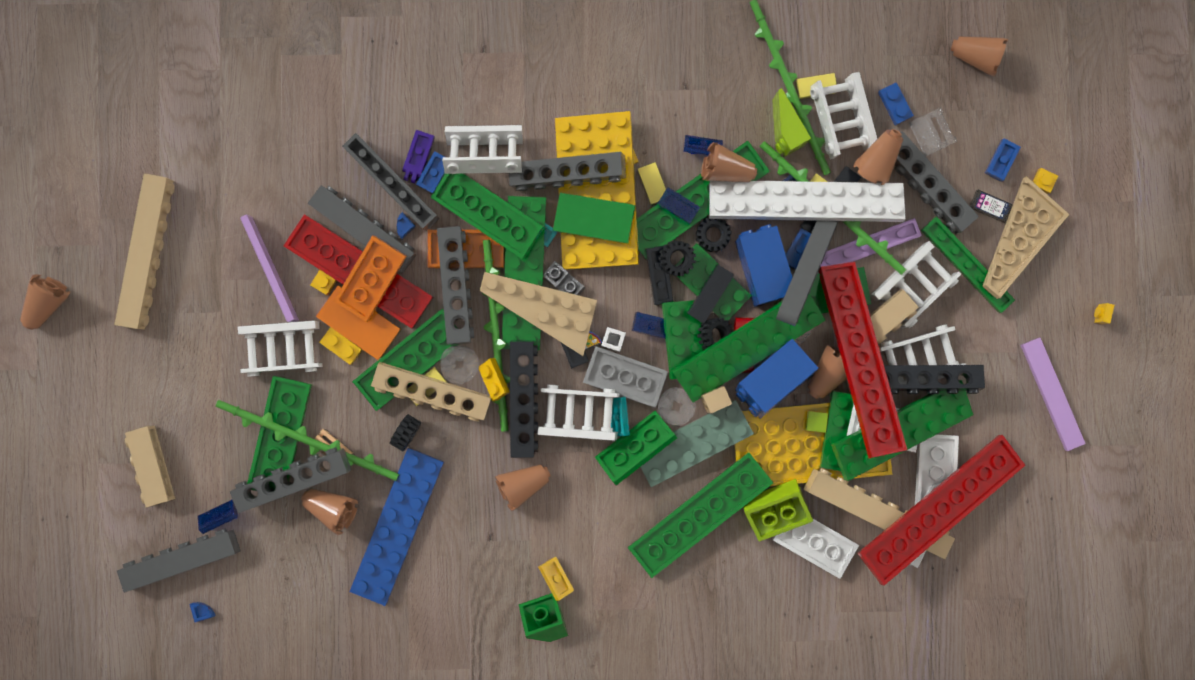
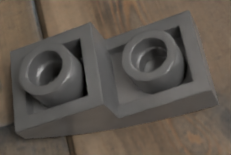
M556 261L543 274L559 291L580 295L585 289L579 281Z

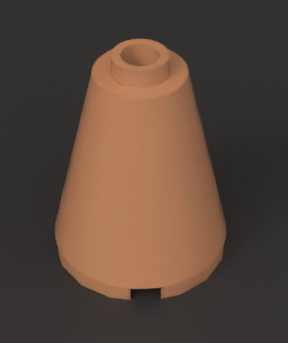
M959 36L958 40L954 39L950 51H954L953 56L995 77L1008 39Z
M896 129L886 130L855 161L853 167L857 166L859 168L857 172L873 183H877V181H881V185L888 183L903 142L902 134Z
M712 142L707 149L710 154L708 157H704L701 176L704 177L703 180L750 182L752 179H755L757 168H755L754 163L718 143Z
M39 274L32 275L29 280L20 318L25 328L30 330L40 328L68 298L70 291L66 292L67 287L64 284L48 276L46 279L40 278L41 275Z
M827 345L817 365L818 370L813 374L808 384L810 389L808 393L816 399L819 397L824 398L847 379L841 354L832 346Z
M536 465L495 476L503 499L509 502L508 508L510 511H514L546 485L551 475L546 466Z
M316 489L306 491L301 498L302 505L337 535L344 533L341 530L351 525L357 513L355 504H358V501L354 498Z

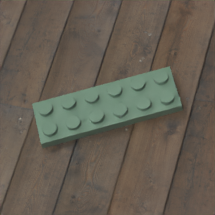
M735 399L731 405L711 414L709 413L674 431L673 433L677 439L641 466V469L650 486L653 487L754 433Z

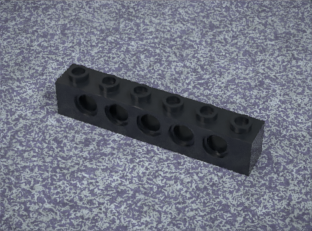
M534 340L510 341L511 458H534L535 452H538V441H535V433H538V422H535V414H538V402H535V395H538V383H534V376H538V364H534V356H538V345H534ZM521 355L528 356L529 364L522 365L519 362V357ZM527 375L530 379L529 383L522 384L519 381V376ZM521 394H527L530 398V401L528 403H522L519 400V396ZM526 413L529 415L530 420L522 422L519 419V415ZM523 432L528 433L530 439L522 441L519 435Z
M884 365L892 395L899 394V391H907V394H919V391H927V394H939V391H947V394H959V391H967V394H978L979 391L985 388L984 365ZM939 375L946 378L945 385L939 383ZM959 375L965 377L966 384H961L958 381ZM899 376H904L907 379L906 385L899 383ZM918 376L926 378V385L919 383Z

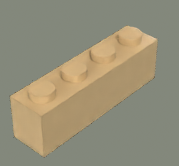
M902 288L870 314L878 344L887 338L886 334L891 330L894 332L902 326L901 322L905 318L909 320L917 313L916 309L919 307Z
M155 425L126 432L125 444L131 453L130 462L135 467V480L140 485L142 492L140 497L145 507L174 500V492Z

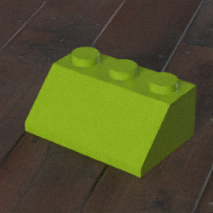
M796 479L763 491L744 506V512L759 542L813 522L806 500Z

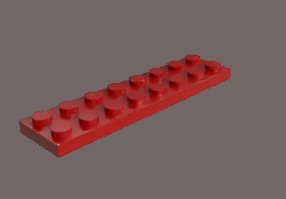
M305 214L284 244L285 248L343 285L363 252ZM396 274L377 307L413 329L432 301L433 296L399 274Z

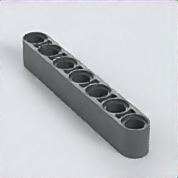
M817 220L779 308L776 320L796 326L833 238L838 221Z

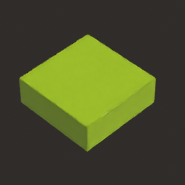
M808 411L806 430L826 433L828 413Z

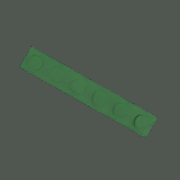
M937 216L921 229L924 235L998 313H1002L1015 301L1007 290L1001 298L996 299L983 287L988 270Z

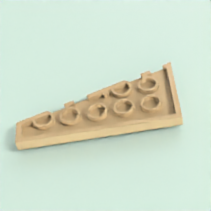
M1027 176L1021 182L983 283V287L996 299L1001 298L1069 216V213Z
M484 272L480 288L482 293L580 355H584L597 300Z

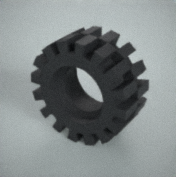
M706 218L700 223L696 231V240L705 251L718 252L728 245L732 232L730 231V225L726 223L727 221ZM715 227L719 229L721 237L718 241L712 242L707 238L706 232L709 228Z
M683 241L668 242L667 245L663 246L664 249L659 252L661 254L659 257L661 263L659 264L663 267V271L670 275L684 276V274L689 273L690 269L694 268L692 266L693 263H696V260H694V257H696V254L693 253L694 249ZM675 251L682 252L684 256V261L679 266L671 263L670 258Z
M724 318L706 320L704 324H701L702 327L698 329L701 334H697L698 338L701 337V340L698 341L699 344H704L702 348L707 349L716 343L712 338L713 329L717 328L721 339L735 331H731L732 324L727 325L729 321L724 320Z
M407 414L400 422L389 444L403 452L419 430L421 421Z

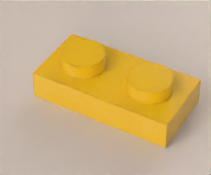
M331 327L319 342L350 365L353 364L363 350Z
M495 358L488 359L478 367L492 401H498L510 392Z
M553 557L538 566L556 601L561 600L574 591L557 557Z

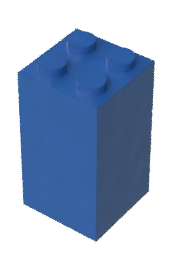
M771 224L760 227L754 233L752 230L742 232L735 241V245L750 294L752 295L754 307L784 298L793 277L778 227H771Z
M791 339L739 382L735 389L737 392L736 396L741 402L745 401L748 404V409L754 417L758 416L761 419L807 381L818 370V367L800 346Z

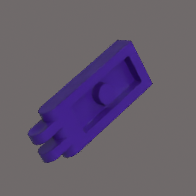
M419 130L415 131L402 172H405L403 180L408 181L411 174V183L415 184L417 177L421 176L435 139L434 135Z

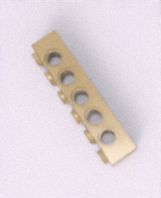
M382 362L378 363L371 384L372 387H375V391L381 393L389 391L394 393L393 396L405 399V397L412 398L414 403L423 405L425 402L431 404V408L437 410L445 408L450 410L449 413L453 415H468V419L477 422L480 419L484 420L491 400L490 395ZM396 377L399 380V384L391 386L388 379ZM411 382L416 383L418 390L415 392L409 391L407 384ZM433 388L437 394L435 397H428L426 390ZM445 395H454L455 401L447 403L444 400ZM471 400L474 405L472 408L467 409L463 406V402Z

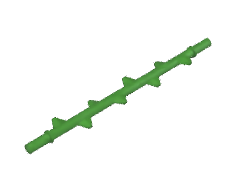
M752 0L750 5L756 17V22L760 26L755 33V37L765 38L773 56L769 67L779 70L788 91L786 96L790 103H793L801 122L811 137L809 142L814 151L815 159H817L823 174L827 175L831 171L824 157L825 154L821 150L825 139L815 136L807 118L812 107L801 104L793 85L797 74L787 71L779 53L784 42L773 39L765 20L766 17L763 16L757 0Z
M765 141L759 146L773 161L779 164L777 172L779 175L789 173L798 182H809L807 180V168L797 171L780 153H777ZM842 221L858 236L856 243L858 247L870 246L885 260V263L887 262L900 275L907 270L892 257L893 255L886 251L888 241L885 240L877 243L860 228L861 221Z
M483 240L485 259L483 262H485L486 272L499 275V270L493 267L492 261L494 259H492L491 241ZM485 295L489 301L490 322L484 325V330L492 333L494 358L506 384H508L510 377L503 374L501 350L506 346V342L500 339L498 314L505 307ZM504 396L498 401L492 402L499 405L498 413L500 415L501 431H509L508 410L506 408V397Z
M218 400L215 407L232 413L233 416L241 417L243 427L249 426L252 422L275 431V440L277 441L288 436L309 445L311 455H315L320 450L325 452L334 447H337V450L341 449L340 441L338 440L328 445L308 437L305 426L294 431L274 423L272 413L270 412L260 417L240 409L239 406L236 407L221 400ZM345 452L350 465L356 464L375 472L376 475L380 474L397 481L399 474L383 468L382 465L374 464L372 454L362 459Z

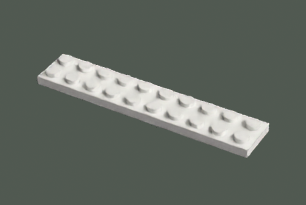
M710 181L709 219L904 222L903 183H885L881 185L882 183Z

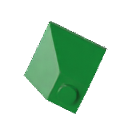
M552 593L518 604L527 639L552 642L568 636L559 602L555 600Z

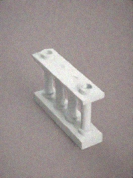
M852 73L845 79V83L823 87L821 80L811 86L810 95L815 102L826 143L825 150L830 160L841 154L840 150L862 145L865 152L877 140V135L860 73ZM841 91L849 93L850 101L827 105L825 95ZM847 109L854 111V120L836 124L832 123L830 113ZM854 127L858 128L860 138L837 142L836 131Z
M522 125L445 126L446 143L451 145L450 157H443L442 159L445 174L522 173L521 156H516V144H523ZM509 144L508 157H497V145ZM459 145H470L469 157H458ZM478 145H489V157H477Z
M930 241L923 243L902 264L907 269L902 275L895 271L870 295L874 301L880 299L887 301L892 297L889 290L895 286L900 289L902 288L919 308L916 309L917 313L909 320L907 318L904 319L900 328H911L918 321L916 318L948 287L952 288L959 281L957 278L961 275L960 272L950 275L932 257L930 250L934 246ZM921 259L925 260L945 280L938 288L918 269L917 263ZM907 273H912L931 293L924 302L904 282L905 279L903 277Z
M303 321L238 327V334L245 335V338H247L249 368L240 369L241 373H247V376L250 377L260 376L259 372L293 369H305V372L317 371V368L323 367V364L314 363L312 333H314V330L320 329V322ZM295 331H302V334H305L307 364L295 365L293 338ZM278 332H283L286 338V366H276L274 336ZM257 334H264V337H266L268 367L257 368L255 346Z
M947 324L935 327L936 331L893 343L892 340L883 342L881 347H879L880 352L885 351L889 365H897L892 348L903 345L908 364L917 365L911 343L921 340L928 364L937 365L929 338L940 335L948 361L946 365H966V363L959 364L955 360L947 333L954 331L955 327H948ZM939 375V376H938V379L945 378V377ZM918 376L920 384L927 383L924 376ZM898 377L900 384H907V379L904 380L903 377Z
M547 385V388H541V392H548L547 420L544 426L538 427V435L617 440L618 432H613V428H611L613 397H620V393H615V389H604V392L558 389V385ZM556 393L567 394L566 419L563 428H558L554 424ZM575 394L586 395L585 420L582 429H574L575 425H573ZM594 396H605L604 422L601 431L594 430L592 426Z

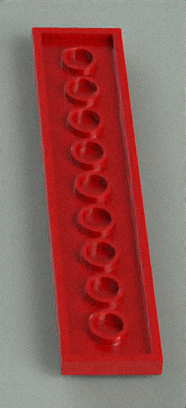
M848 262L822 266L818 273L820 274V281L868 458L906 451V443L856 263Z
M998 435L859 551L858 555L878 582L885 586L1026 465L1005 437Z

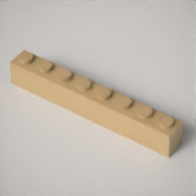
M150 174L143 175L115 325L145 330L149 323L148 311L153 303L152 291L156 286V270L160 266L159 254L164 246L162 239L167 229V214L171 209L170 197L174 193L175 188L174 181L167 177Z
M822 468L820 471L813 469L803 489L884 530L907 512V510L904 513L899 511V506L888 502L887 505L882 503L883 498L873 493L871 496L864 494L866 490L855 485L854 488L848 486V481L843 478L837 477L836 480L830 477L832 473ZM948 531L930 546L927 551L946 559L955 538L949 536L950 532Z

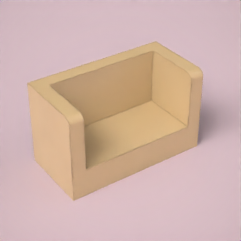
M719 386L701 395V401L705 410L710 414L732 404L724 386Z

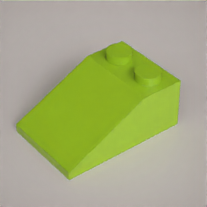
M781 88L772 99L775 148L785 158L804 147L811 137Z

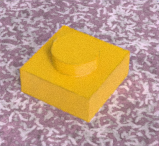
M1040 168L1032 182L1046 194H1049L1058 175Z
M319 270L310 286L325 295H329L337 280Z
M1109 303L1099 304L1094 312V323L1110 324L1115 305Z

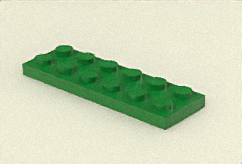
M464 173L445 174L431 196L439 204L521 259L526 258L544 229L543 225Z
M444 310L438 311L352 381L375 411L380 410L395 397L392 392L386 391V393L375 391V387L371 386L379 362L423 375L460 345L447 344ZM396 377L388 379L391 386L399 384V380Z
M273 376L264 415L270 412L272 413L274 423L296 431L303 425L312 384ZM261 426L247 484L253 482V478L264 474L267 477L272 475L271 471L282 467L285 470L290 468L289 464L294 463L299 441L288 436L277 441L275 440V431ZM289 474L287 475V480H288V481L290 480V476H291V475H289ZM269 481L270 488L275 490V483Z

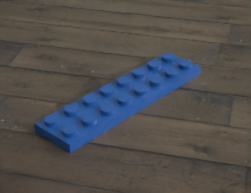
M411 448L407 449L398 471L397 481L393 483L349 592L383 606L387 605L444 461Z

